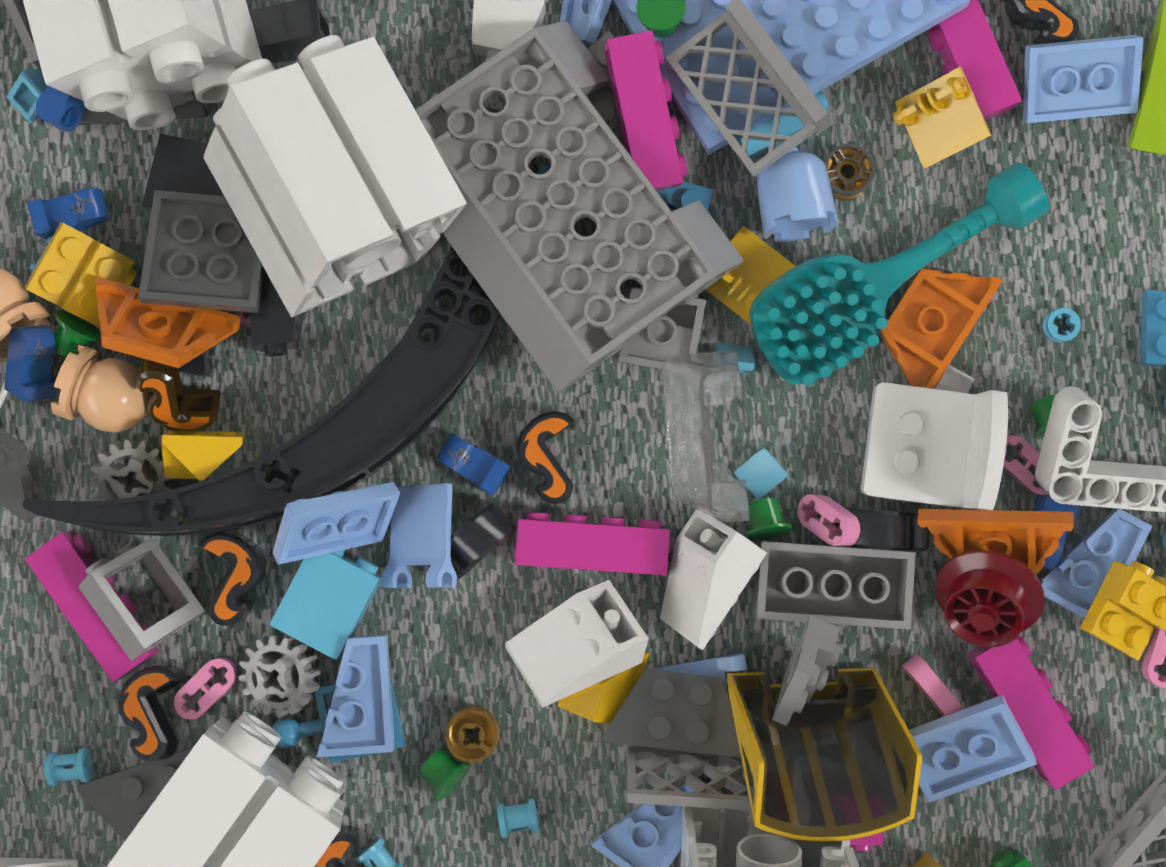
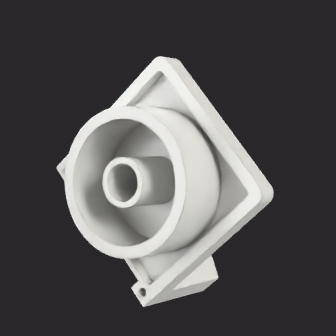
M885 382L875 385L872 394L861 483L862 493L872 497L970 510H993L1000 487L1008 429L1007 392L989 390L978 394H969Z

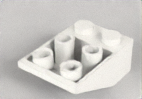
M697 508L676 539L660 619L703 650L709 640L715 635L717 628L730 608L736 603L738 596L752 575L758 570L767 552L734 529Z
M607 580L576 593L507 641L505 648L543 708L641 664L649 638L610 580Z

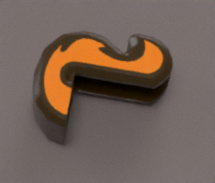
M142 358L136 381L137 389L140 392L150 391L147 401V413L154 422L168 429L179 431H198L206 429L216 422L221 398L219 390L193 389L190 392H183L179 368Z

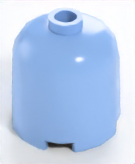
M795 147L757 175V192L764 239L771 237V234H773L775 242L803 240L810 238L809 231L823 227L824 233H827L837 227L838 218L828 171L825 163L816 155L808 152H799L798 148Z

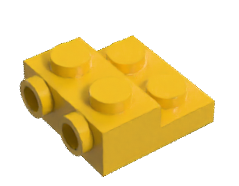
M60 222L24 288L99 327L95 290L96 278L100 277L130 286L136 276V270L132 268L135 261Z
M1113 561L1080 629L1126 656L1139 661L1155 628L1166 631V579L1160 576H1156L1155 579L1151 578L1154 570L1139 562L1132 561L1129 566Z

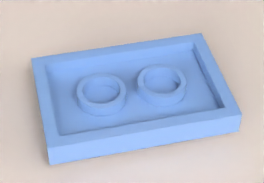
M1129 35L1026 45L1023 121L1026 123L1138 113L1143 37Z
M395 483L372 484L361 489L346 492L337 491L326 496L311 499L303 498L287 503L272 552L277 564L382 542L400 495Z
M1003 695L909 730L922 754L919 786L929 803L1037 765L1035 754Z

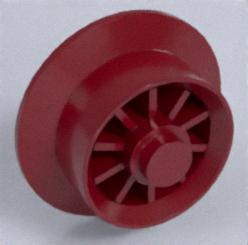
M969 551L951 558L939 570L934 587L936 600L944 612L946 623L951 631L962 640L981 647H999L1014 641L1021 632L1036 623L1042 614L1045 602L1042 584L1035 573L1021 561L994 551Z

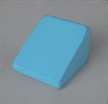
M40 69L22 71L6 96L29 124L39 117L36 113V101L47 87L42 71Z
M717 342L713 367L715 370L746 374L754 370L755 360L752 346Z
M764 447L755 452L733 472L757 500L761 499L788 476V473Z

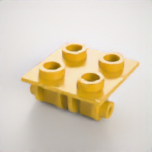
M958 67L895 101L897 111L892 113L893 119L898 126L905 125L924 169L992 136L962 67Z
M743 225L731 240V243L744 259V262L705 290L751 325L749 313L757 295L772 281L796 266Z

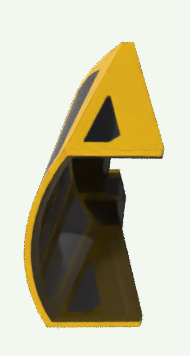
M876 668L838 669L837 682H826L822 692L815 690L810 702L804 704L801 713L793 712L787 726L772 720L781 684L769 685L765 672L727 673V686L755 827L787 838L823 842L850 840L874 835L914 819L922 754Z

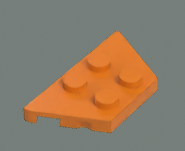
M921 269L916 273L887 318L886 328L881 329L879 333L910 386L934 389L1001 285L1002 279L999 277L969 276V274L956 272L952 274L941 273L938 270Z
M97 277L95 280L102 347L180 368L236 333L240 328V316L215 309L141 303L138 298L140 288Z
M919 509L917 519L918 525L921 528L927 527L934 535L933 543L941 553L948 556L949 560L969 551H994L1021 561L1035 575L1045 565V559L1052 556L1059 547V539L1065 531L1071 532L1074 528V512Z

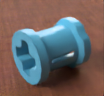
M81 748L78 753L59 755L57 752L48 753L44 761V774L48 786L56 787L60 785V782L79 779L83 783L90 782L94 774L90 749ZM74 766L73 768L65 769V767Z
M535 798L529 799L528 803L505 807L503 803L497 804L499 828L502 838H507L509 833L532 830L533 833L539 832Z
M382 837L376 839L354 858L357 863H362L365 867H404L402 863H396L383 846L385 841Z

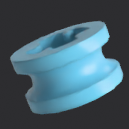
M1069 308L1056 309L1047 314L1043 320L1044 334L1048 339L1058 343L1072 340L1077 336L1081 327L1079 316ZM1064 316L1066 317L1065 324L1070 326V330L1064 331L1060 335L1057 333L1058 326L1054 325L1053 322L1054 319L1058 320Z

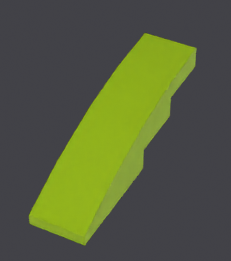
M1161 0L1141 70L1145 72L1139 90L1138 113L1133 123L1127 147L1166 155V0Z

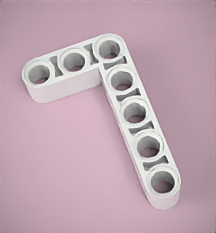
M1072 386L1060 390L1053 400L1035 471V479L1051 499L1060 504L1166 512V467L1091 460L1102 419L1101 407L1078 387ZM1082 405L1078 412L1072 414L1078 406ZM1072 441L1071 445L1064 449V446ZM1063 477L1058 483L1055 484V482L1059 478Z

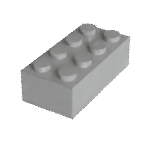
M756 540V545L767 552V554L760 563L758 570L754 573L752 616L755 618L807 622L809 617L812 616L830 624L911 630L916 552Z

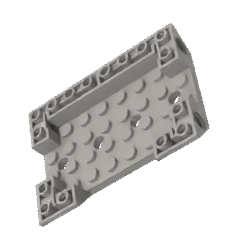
M567 21L535 27L415 110L467 202L466 206L442 234L558 394L620 351L622 344L681 303L683 306L744 262V259L700 200L671 212L588 100V97L609 84L610 79ZM493 95L502 97L506 102L504 109L497 113L489 112L484 107L485 100ZM538 156L547 158L551 163L549 171L544 174L533 173L529 168V163L533 158ZM581 218H589L595 222L597 229L591 236L583 237L576 233L574 224ZM626 280H635L641 285L642 294L636 299H627L621 294L620 285Z

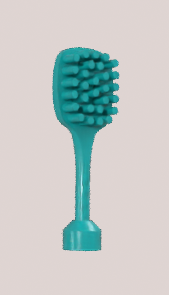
M1016 162L989 178L983 205L903 252L871 263L860 262L849 254L831 253L810 259L792 268L765 287L754 299L750 308L751 328L765 359L773 370L787 382L811 386L815 380L822 377L827 378L835 370L845 367L852 359L860 358L868 346L874 347L879 343L877 335L881 329L886 328L888 323L885 318L887 301L902 284L937 258L995 223L1021 230L1049 212V202L1043 186L1027 166Z

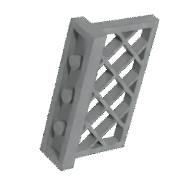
M732 0L725 5L727 9L725 13L665 57V59L751 175L755 177L815 132L818 135L831 126L828 112L741 0ZM725 26H728L734 34L732 49L712 47L713 36ZM739 42L745 50H738ZM690 53L704 54L701 72L684 71L678 62ZM710 55L730 57L727 75L707 73ZM737 57L754 60L756 63L754 78L733 76ZM761 71L767 79H760ZM691 79L699 80L698 88ZM705 81L725 83L722 101L705 99L703 96ZM732 84L752 85L749 104L729 102ZM758 86L771 87L777 90L778 99L776 107L755 105ZM783 100L790 107V109L782 108ZM713 108L721 109L720 117ZM727 110L748 112L744 131L728 129L725 126ZM754 113L775 115L771 134L750 132ZM781 115L797 117L804 126L793 136L777 135ZM734 137L743 138L742 146ZM749 139L770 141L768 154L754 164L746 154ZM776 142H782V144L775 148Z
M754 734L764 760L763 789L775 796L762 797V811L785 813L768 736ZM777 736L781 748L780 736ZM627 746V803L751 811L747 786L736 781L741 776L745 778L742 759ZM666 771L674 778L665 781L658 775ZM705 774L713 780L706 784L697 777ZM648 782L655 789H636V787ZM686 784L695 791L682 792L678 788ZM726 787L734 794H721L717 790Z
M1166 768L1087 858L1089 867H1147L1148 864L1166 861V850L1145 854V849L1152 841L1165 839L1166 845Z

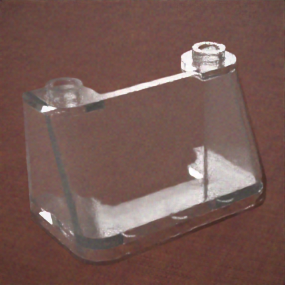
M737 350L673 356L665 363L662 372L672 494L677 501L721 521H749L746 479L737 480L732 477L727 470L726 463H713L709 406L728 404L736 398L739 392L740 380Z

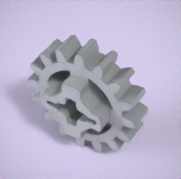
M128 437L125 440L123 448L117 441L111 443L109 447L112 454L104 450L101 451L97 457L103 464H94L90 469L99 475L89 482L90 486L100 488V492L94 497L95 501L104 498L106 500L137 497L141 493L154 494L175 489L173 485L167 483V481L174 478H164L163 459L158 456L162 447L157 446L153 450L148 449V439L145 438L138 446H135L132 437ZM132 455L129 463L125 465L119 463L116 465L112 464L119 457ZM148 461L154 466L157 475L151 472L147 465ZM131 471L137 473L136 479L139 482L136 486H132L130 478L127 477ZM109 483L115 486L119 496L113 492Z
M282 633L256 640L255 645L248 647L245 652L249 657L241 660L239 663L242 668L246 669V673L238 676L239 681L247 682L248 685L242 691L243 696L252 694L254 697L251 706L254 708L262 704L264 705L263 715L267 716L276 712L278 718H282L289 713L293 715L302 710L303 706L314 700L310 693L318 690L320 685L313 681V677L321 674L320 669L312 668L311 665L317 659L316 654L310 656L305 654L308 645L302 643L296 646L295 638L288 636L283 639ZM277 652L283 653L285 655L281 656Z

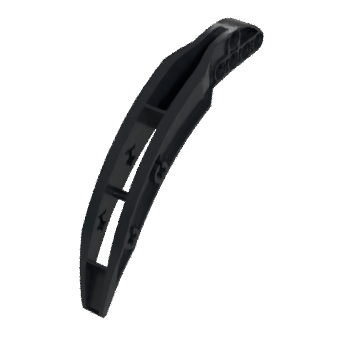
M451 246L427 297L400 342L339 404L320 420L281 446L245 465L181 488L149 495L103 501H56L27 498L23 501V508L39 516L95 530L160 537L215 534L281 519L287 503L303 498L311 499L326 496L337 491L345 492L372 476L413 444L438 419L463 386L489 344L501 314L471 273L462 277L452 273L453 266L462 262V260ZM443 295L452 296L456 300L454 307L449 310H441L435 304L437 299ZM482 310L487 312L491 318L487 324L477 326L469 320L472 313ZM427 328L436 329L439 331L440 337L433 344H425L419 339L423 330ZM275 472L287 474L290 478L294 479L292 486L281 479L273 478V474ZM174 509L190 517L187 519V522L179 521L171 515L172 510Z

